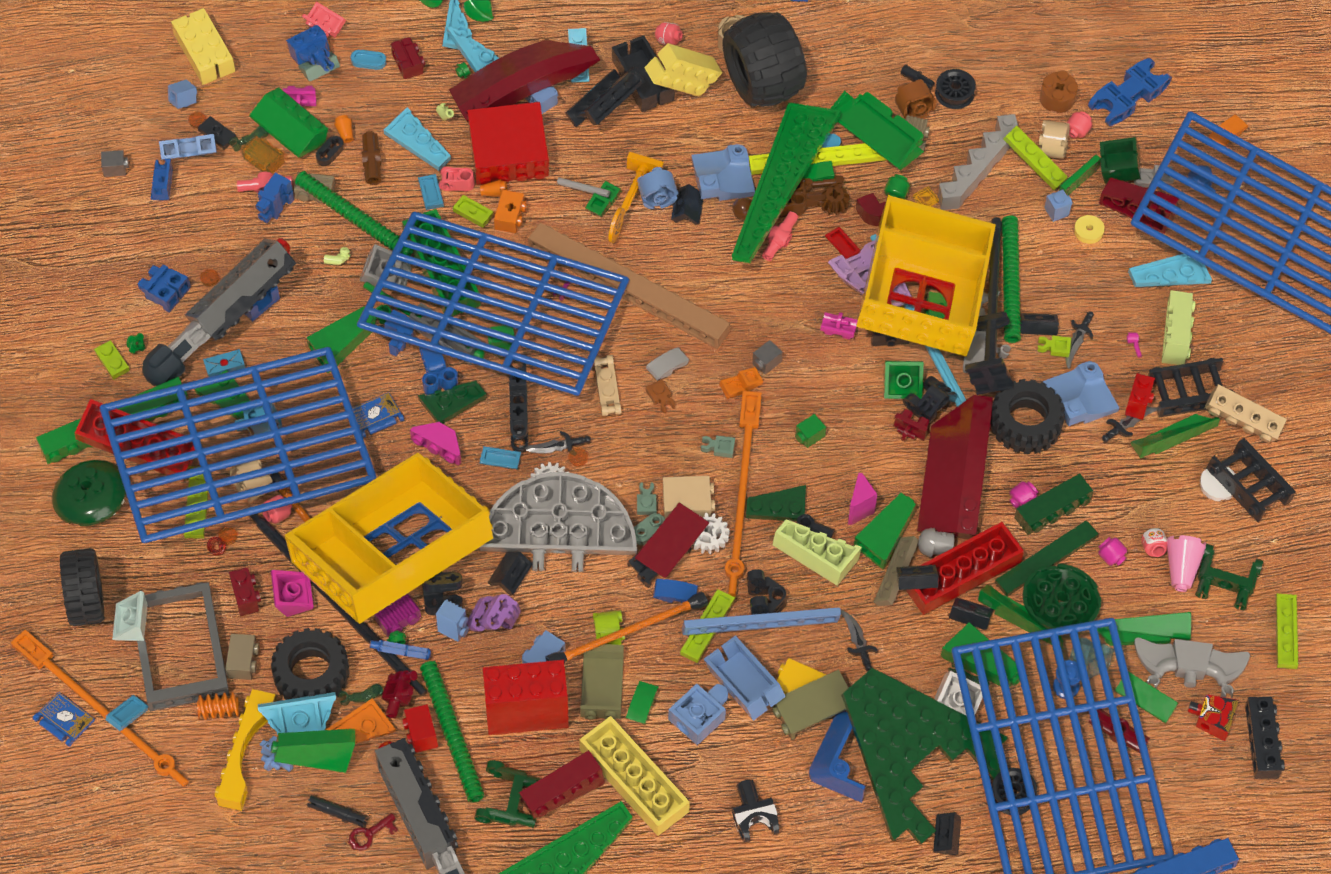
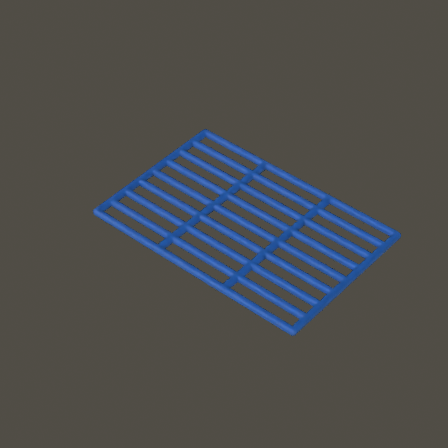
M1189 111L1130 222L1131 225L1331 334V325L1271 293L1274 286L1331 316L1330 307L1278 279L1280 273L1283 272L1331 299V290L1285 266L1289 258L1331 281L1330 272L1292 252L1294 245H1297L1331 264V255L1298 238L1300 232L1303 231L1331 246L1330 237L1305 224L1309 217L1331 229L1330 220L1312 211L1314 204L1331 212V204L1318 197L1321 190L1331 195V187L1196 113ZM1193 120L1250 152L1247 158L1188 126ZM1184 134H1188L1243 164L1241 170L1238 171L1182 140ZM1180 147L1236 178L1234 184H1230L1175 154L1176 149ZM1256 155L1313 185L1312 193L1253 162ZM1172 160L1228 190L1227 198L1169 168L1170 161ZM1249 169L1307 199L1305 207L1247 176ZM1163 174H1167L1222 204L1220 212L1161 181ZM1244 182L1300 212L1299 219L1297 220L1241 190L1242 183ZM1159 187L1214 217L1213 225L1155 195L1156 188ZM1235 196H1239L1294 226L1292 234L1233 202ZM1149 201L1209 232L1206 239L1147 208ZM1231 209L1288 240L1285 248L1227 217L1228 210ZM1142 215L1150 217L1201 245L1199 253L1140 222L1139 220ZM1222 222L1280 253L1279 260L1276 261L1219 230ZM1215 236L1274 268L1272 274L1270 275L1213 244ZM1208 250L1267 281L1265 289L1206 258Z
M414 211L411 213L357 322V326L361 329L578 396L583 389L616 313L629 278ZM416 220H420L478 238L479 241L477 245H473L414 227ZM412 233L473 253L470 259L407 240V238ZM488 241L550 261L547 267L486 249L484 245ZM404 246L465 265L466 268L464 272H460L401 254L400 252ZM480 255L542 273L543 276L541 281L478 262L477 260ZM396 260L460 279L457 286L393 266ZM559 263L618 281L620 284L618 289L554 270V268ZM475 268L537 287L535 294H531L473 276L471 273ZM389 274H393L451 292L453 295L451 300L387 281ZM550 277H555L613 295L614 298L611 303L549 284L548 281ZM470 282L531 301L528 308L464 288L466 283ZM384 287L447 308L444 314L381 295L380 293ZM544 290L608 309L605 317L544 298L542 295ZM460 296H464L525 316L522 322L458 303ZM376 301L439 320L440 323L436 328L373 307ZM538 304L602 323L600 330H596L535 310ZM455 309L516 328L518 331L516 336L452 317L451 315ZM369 315L432 334L433 337L431 342L366 321ZM532 318L596 337L594 344H590L529 325ZM449 323L512 344L510 349L506 350L445 331V328ZM525 332H529L590 351L588 358L580 357L523 339ZM442 337L506 358L503 364H499L438 345ZM519 346H523L584 365L580 373L516 352ZM513 360L577 379L578 381L576 386L573 387L512 368L510 365Z
M330 347L121 399L100 406L103 422L142 543H149L366 485L377 478ZM326 355L328 364L261 380L259 372ZM329 371L332 372L334 380L267 397L265 391L267 387ZM252 374L254 383L189 400L186 399L184 391ZM337 387L339 396L277 412H272L270 406L272 403ZM257 390L260 398L192 416L189 408ZM176 393L179 399L177 403L111 419L109 414L110 410ZM343 403L345 409L344 412L279 429L275 421ZM260 406L263 407L265 413L262 416L197 432L195 423ZM182 409L183 419L116 436L115 426ZM348 419L351 426L350 428L285 445L281 438L283 435ZM268 422L271 430L206 448L202 447L200 439ZM187 426L190 433L189 435L121 452L119 446L121 442ZM354 435L356 444L289 461L286 453ZM271 438L274 439L276 445L274 448L209 465L205 457L206 455ZM193 442L195 451L126 468L124 459ZM360 451L362 460L298 477L294 476L292 470L295 467ZM278 454L282 462L213 481L211 475L213 471ZM198 458L200 467L131 484L130 475ZM362 467L366 468L368 476L300 494L299 484ZM280 471H285L287 480L219 497L216 488ZM202 474L206 482L140 501L136 500L134 494L137 491ZM290 487L293 495L224 514L222 508L223 504ZM209 491L211 500L144 518H142L139 510L140 508ZM212 507L215 509V517L148 535L144 526Z
M1114 618L952 648L951 652L1004 874H1012L998 811L1007 809L1010 810L1024 873L1033 874L1017 808L1027 805L1030 807L1045 874H1054L1037 805L1038 803L1048 801L1066 874H1109L1154 865L1163 859L1166 861L1173 859L1174 852ZM1109 627L1126 696L1114 698L1097 628ZM1089 630L1106 700L1094 701L1078 636L1080 631ZM1070 634L1087 702L1085 704L1075 705L1059 635ZM1048 637L1051 639L1067 707L1055 709L1039 639ZM1031 641L1048 711L1038 713L1035 711L1019 643ZM1000 646H1012L1028 712L1027 715L1016 717ZM992 648L1008 715L1006 719L996 720L980 650ZM972 652L989 722L980 724L976 722L961 659V654ZM1128 704L1145 775H1133L1116 707L1118 705ZM1109 708L1126 777L1124 779L1114 780L1097 709ZM1089 711L1106 782L1094 784L1077 713ZM1066 715L1070 716L1086 786L1077 788L1074 787L1058 717ZM1050 719L1067 790L1055 792L1038 723L1040 720ZM1029 722L1047 791L1046 794L1036 796L1018 724ZM1011 727L1027 794L1025 798L1015 799L999 728ZM991 730L1007 801L995 803L979 732ZM1148 782L1165 850L1163 855H1153L1136 784ZM1128 786L1146 858L1137 860L1133 858L1116 788ZM1109 791L1126 862L1114 864L1097 792ZM1089 794L1106 866L1094 868L1077 799L1079 795ZM1069 798L1086 870L1074 872L1057 802L1059 799Z

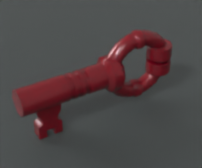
M390 813L370 828L359 827L353 829L349 835L348 844L353 850L363 851L371 846L373 835L382 828L386 827L389 829V833L393 835V831H398L393 826V821L396 820L395 816ZM359 832H363L365 837L368 838L367 843L363 846H360L354 838Z

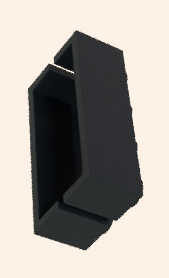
M644 35L630 40L629 55L627 42L612 47V61L621 77L631 67H636L645 80L631 94L641 112L655 108L657 103L661 106L674 101L675 95L674 89L654 84L644 67L657 56Z

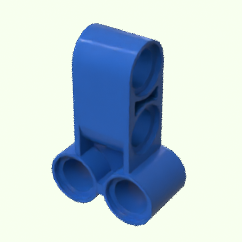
M419 347L426 370L422 377L423 391L426 395L433 394L441 388L444 390L453 389L454 386L458 385L456 369L446 367L441 353Z

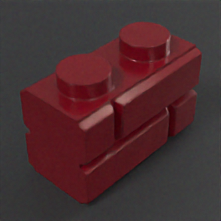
M411 37L391 42V53L403 79L406 80L413 76L422 75L424 73L423 66H425L423 56L418 55L419 48L417 43H413Z

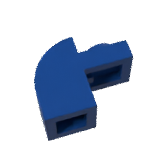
M393 310L391 314L410 319L398 311ZM386 320L385 328L414 337L413 328ZM392 338L389 342L390 354L397 357L398 353L404 350L406 342Z

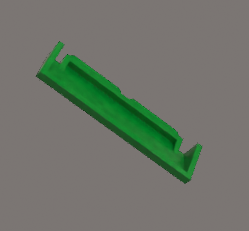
M844 91L831 107V109L841 110L838 123L900 170L924 152L919 148L924 143L922 141L924 134L901 116L896 115L892 118V109L869 92L864 93V95L859 94L855 99Z

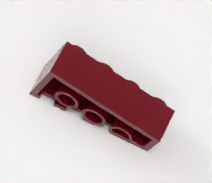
M1110 178L1101 192L1099 204L1132 219L1148 188ZM1159 191L1154 192L1155 195L1178 206L1179 198ZM1149 201L1147 208L1171 221L1174 220V213ZM1144 214L1139 220L1163 234L1168 230V227Z
M588 750L525 788L519 794L521 801L533 819L543 817L549 811L604 785L605 781L602 768Z

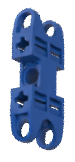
M1151 58L1144 59L1126 70L1125 82L1117 86L1111 81L1099 89L1089 101L1088 107L1091 110L1107 109L1110 114L1106 117L1105 123L1109 126L1116 125L1134 113L1136 101L1143 98L1149 103L1158 97L1168 87L1172 77L1169 74H1152L1150 70L1155 62Z

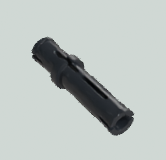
M311 795L308 800L311 802L307 803L308 808L342 819L344 823L350 822L363 828L367 824L365 820H368L369 816L353 811L351 807L345 808L314 795Z

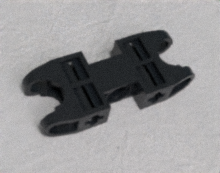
M516 360L512 361L510 367L515 368L512 366V364L516 362ZM522 363V364H523L522 367H520V368H515V369H518V370H521V371H525V372H526V364H525V363ZM509 375L511 448L513 451L524 452L528 448L527 380ZM522 440L525 442V445L519 448L514 443Z

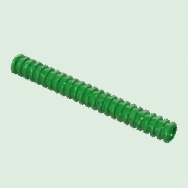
M302 171L297 175L295 179L297 186H300L310 195L322 201L323 204L335 210L339 215L344 216L349 222H353L355 226L357 225L359 229L361 228L362 231H366L368 235L384 244L388 249H394L400 237L399 235L391 232L390 229L378 223L374 218L369 217L364 211H360L354 204L351 205V202L338 195L332 189H329L323 183H320L319 180L307 174L306 171ZM403 246L400 253L411 256L414 249Z
M1013 215L1002 218L1003 309L1010 320L1009 324L1004 326V340L1009 343H1016L1021 340L1018 218Z
M425 662L421 665L420 671L424 677V682H426L431 701L434 704L433 707L436 709L437 718L440 720L441 729L444 736H446L445 740L463 785V790L467 796V801L472 803L478 802L484 798L485 794L482 786H480L479 777L476 775L475 766L472 764L471 755L468 753L467 744L464 742L463 733L460 726H458L459 722L451 705L443 678H441L437 662Z

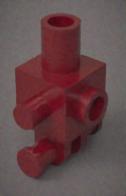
M404 670L388 675V681H386L381 698L388 703L385 712L387 717L397 718L399 708L409 706L414 687L410 685V681H415L418 678L416 671L409 672Z

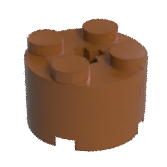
M1065 70L1047 75L1043 79L1040 91L1042 106L1049 111L1052 110L1057 113L1070 110L1077 96L1078 84L1076 80Z
M922 79L906 85H900L897 88L898 93L895 96V103L905 119L907 115L926 119L929 116L928 113L931 110H935L937 105L936 99Z

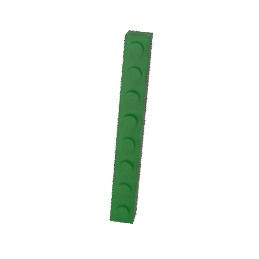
M177 377L175 379H172L168 382L153 387L137 395L180 385L182 383L179 377ZM184 391L186 399L189 400L187 392ZM176 393L118 408V410L128 414H135L177 403L179 399ZM168 413L146 418L144 420L150 422L151 420H154L156 418L164 417ZM81 418L36 437L47 464L58 462L64 457L75 455L83 449L93 447L75 438V431Z

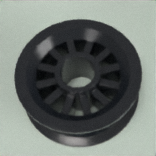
M946 70L937 78L936 99L941 105L950 109L965 108L974 99L975 80L964 70Z
M1008 768L1012 787L1018 791L1017 794H1014L1015 799L1027 797L1021 769ZM1001 772L995 776L992 784L995 803L1004 802L1007 799ZM1031 776V780H1032V784H1033V788H1034V792H1035V796H1036V794H1037V785H1036V782H1035L1034 778ZM1029 805L1017 807L1019 815L1030 810ZM1009 809L1001 811L1004 814L1011 815Z

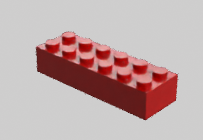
M90 399L75 431V438L78 441L114 454L100 412V406L103 403ZM118 409L109 411L111 419L131 415ZM142 419L115 426L114 430L117 436L156 426L157 424ZM167 430L121 442L119 446L121 452L185 435ZM193 442L127 458V460L141 465L195 451ZM194 459L153 470L165 475L189 470Z
M1000 522L920 565H936L938 572L937 588L908 589L906 592L921 613L925 615L1021 563L1024 550L1005 524Z

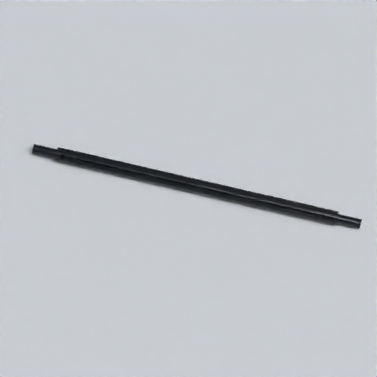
M258 513L250 515L257 524V528L291 562L286 540L265 518L262 519ZM310 580L311 584L369 645L371 640H381L364 621L360 624ZM374 649L395 672L411 671L395 654L379 652L377 649ZM417 679L410 681V685L421 696L427 693V690Z

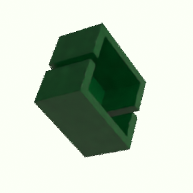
M1136 137L1100 142L1101 173L1105 184L1108 183L1110 178L1121 181L1141 179L1140 152Z

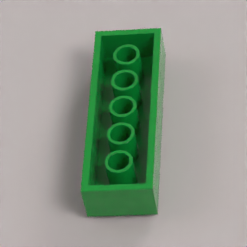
M437 209L423 213L441 219ZM408 219L402 221V227H403V229H404V227H405V225H406ZM416 220L414 227L451 238L446 228ZM412 233L407 238V240L460 256L457 248ZM413 250L415 258L460 272H464L466 268L465 265ZM421 268L425 277L457 286L460 279ZM466 283L464 289L479 293L475 284ZM430 286L435 296L451 300L453 293ZM460 296L458 303L474 308L481 306L480 301ZM440 305L444 313L447 307ZM454 309L451 316H455L463 312Z

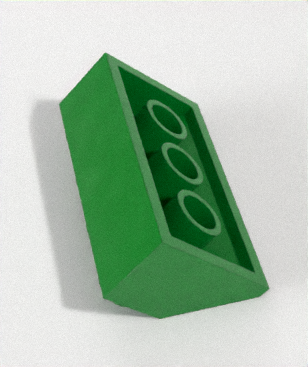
M279 87L266 93L250 113L249 117L298 158L321 147L326 142L328 128Z

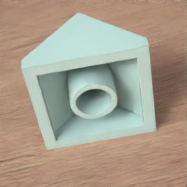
M139 591L116 603L113 640L144 641L148 606L144 592Z

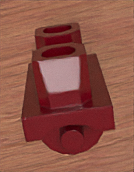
M904 409L900 414L897 413L895 415L893 427L897 428V432L902 434V441L905 442L908 437L913 440L915 438L922 441L925 440L929 419L920 417L916 422L912 420L913 413L908 409Z

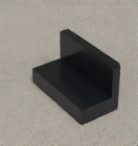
M687 184L677 189L678 195L673 205L671 220L677 223L687 218L697 225L700 223L703 199H701L699 190Z
M507 552L489 579L488 584L499 585L509 595H514L531 568L532 563L521 552Z

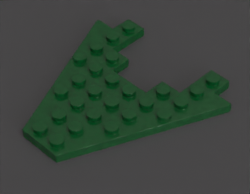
M871 668L842 693L841 696L890 839L894 841L907 830L920 845L936 829L910 801V798L924 787L910 770L936 747L941 750L950 762L966 750L978 764L967 716ZM991 730L979 732L989 777L993 780L1000 772ZM1000 733L1003 744L1008 738Z

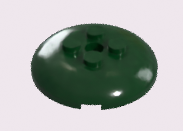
M94 459L80 462L65 471L57 480L52 492V505L59 518L68 524L74 523L80 524V526H91L113 516L121 508V503L126 495L118 466L106 460Z
M1057 564V566L1049 567L1045 565L1036 569L1027 578L1022 593L1023 603L1028 614L1035 622L1046 629L1094 621L1099 614L1102 601L1095 581L1084 571L1067 564Z

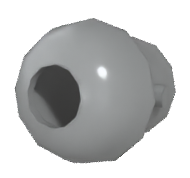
M935 528L925 529L919 536V550L928 557H932L933 554L940 555L953 548L954 534L937 532Z

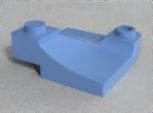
M729 145L722 151L691 156L701 199L718 197L719 201L754 196L755 189L749 167V157L747 149L743 145Z
M1088 361L1079 364L1070 372L1043 381V383L1047 384L1046 387H1052L1055 390V395H1060L1061 402L1065 407L1064 420L1068 426L1082 421L1086 424L1119 411V406L1104 381L1103 372L1095 362Z

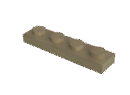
M915 536L900 538L875 597L874 603L877 606L893 605L899 590L896 567L909 566L919 542Z

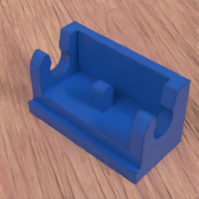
M165 159L164 165L159 164V161L155 160L151 200L170 199L173 174L171 159Z

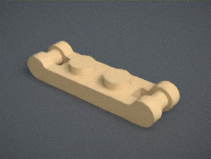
M607 355L605 358L597 356L594 361L602 416H608L611 413H615V415L621 414L613 355ZM601 365H608V368L601 369Z

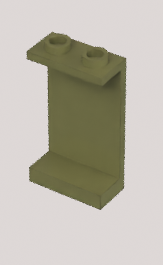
M604 644L583 653L580 717L588 720L596 718L607 719L610 716L614 720L621 719L624 645Z
M838 669L786 693V697L772 707L775 717H780L783 723L781 728L785 736L789 735L791 740H794L795 733L845 711L846 707L841 694L848 689V686Z

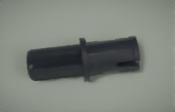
M907 64L900 71L901 75L913 82L922 79L930 90L935 84L934 81L922 75V71L914 70Z

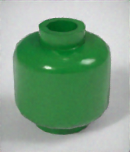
M895 174L889 177L884 193L887 197L890 195L905 200L910 189V183L906 177Z

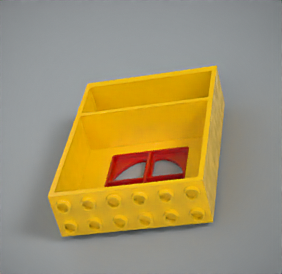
M888 195L878 226L856 327L967 356L976 332L996 224ZM915 281L919 283L917 298L893 292V290L904 282ZM930 285L936 288L943 295L947 306L923 300L926 286ZM891 300L913 305L914 311L891 304ZM925 308L940 312L945 317L942 319L921 313V309Z

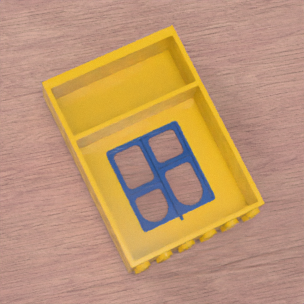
M416 453L285 534L291 562L360 624L493 539V527L489 519L490 512L486 506L479 504L474 496L467 494L462 486L455 484L450 476L447 477L443 474L441 469L431 464L427 457L424 458L421 454ZM414 514H425L429 518L426 526L408 537L402 536L394 529L395 525ZM433 530L447 532L429 545L420 539ZM383 533H388L398 543L381 553L370 541ZM410 544H414L420 549L397 565L388 559Z

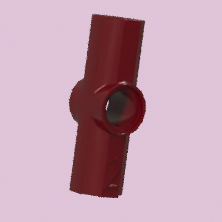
M1097 709L1102 731L1108 734L1113 742L1117 743L1110 714L1102 709ZM1119 718L1126 746L1140 753L1134 728L1130 727L1125 719ZM1144 735L1147 745L1150 738Z

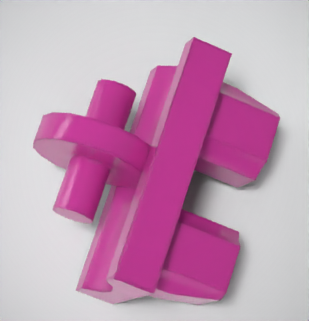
M287 86V88H283V91L301 106H316V90L313 86H305L304 88Z
M825 312L820 331H824V334L827 335L838 334L845 339H851L854 337L857 319L844 317L841 312H839V315Z

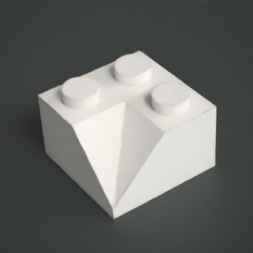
M949 671L944 675L934 700L966 715L957 674ZM966 678L974 714H976L983 698L979 684Z

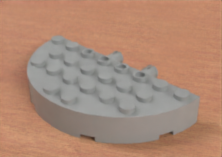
M566 472L539 474L517 483L506 491L490 510L489 519L493 527V539L479 547L480 551L532 553V571H537L538 563L539 571H545L544 554L546 553L571 554V572H577V564L578 571L584 572V555L637 554L634 527L628 512L618 498L600 483L582 475Z

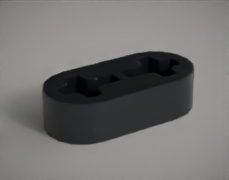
M332 136L317 150L316 161L320 166L330 165L344 150L342 138Z

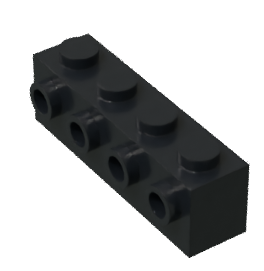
M1248 697L1245 704L1254 779H1279L1281 772L1284 771V760L1280 758L1282 743L1278 741L1279 723L1275 721L1277 706L1273 704L1272 697Z

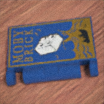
M389 392L353 407L363 438L366 437L365 430H368L371 435L397 424L395 420L397 416L400 422L404 421L403 415Z
M60 692L33 716L35 722L43 717L39 725L63 742L68 736L69 738L65 742L68 747L95 721L92 716Z

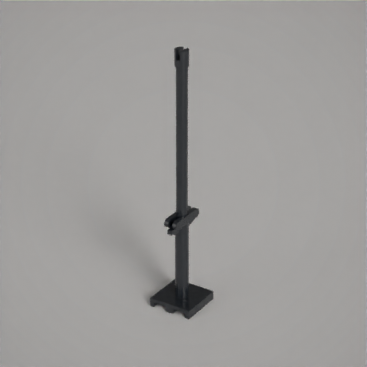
M999 217L991 219V223L996 224L990 252L988 313L978 317L976 331H986L984 361L965 364V372H968L970 382L975 386L977 395L1011 389L1014 386V382L1002 357L996 358L997 329L1008 325L1010 322L1006 312L997 313L1000 236L1002 231V221Z

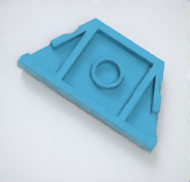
M332 692L258 704V711L268 720V724L272 729H275L277 735L278 733L321 731L326 728V722L330 717L332 705L336 700V693Z

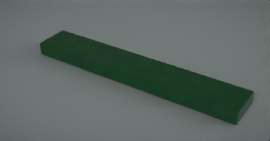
M1086 520L995 579V584L1008 597L1024 586L1027 578L1033 571L1045 565L1047 567L1055 566L1096 539L1099 533Z

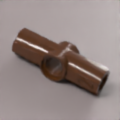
M367 131L365 134H362V161L365 169V181L370 185H377L381 182V154L378 147V135L373 131Z

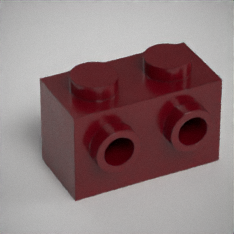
M248 567L230 571L229 576L240 617L260 612L258 602H261L259 591H254L253 585H257L254 573L250 574Z

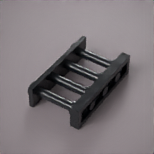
M631 67L622 77L613 69L565 113L575 127L581 124L587 117L593 125H598L640 87L645 80L636 67Z
M1210 358L1205 361L1150 369L1148 376L1155 378L1154 381H1156L1162 400L1157 408L1158 417L1208 410L1204 407L1211 393L1205 392L1200 374L1211 373L1215 387L1218 384L1223 386L1218 373L1221 370L1223 358ZM1193 376L1198 395L1187 396L1182 377ZM1174 378L1180 398L1171 400L1163 380Z
M1245 438L1238 441L1233 455L1221 462L1214 455L1206 467L1210 474L1225 487L1257 522L1261 521L1266 512V507L1277 500L1286 506L1291 502L1296 493ZM1241 460L1247 467L1233 475L1226 467ZM1253 473L1260 481L1246 489L1240 480ZM1266 486L1273 494L1259 502L1252 494Z

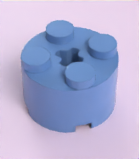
M655 167L651 172L637 179L643 205L646 208L655 209L654 206L665 208L677 200L678 190L673 174L670 171L662 170L661 167Z

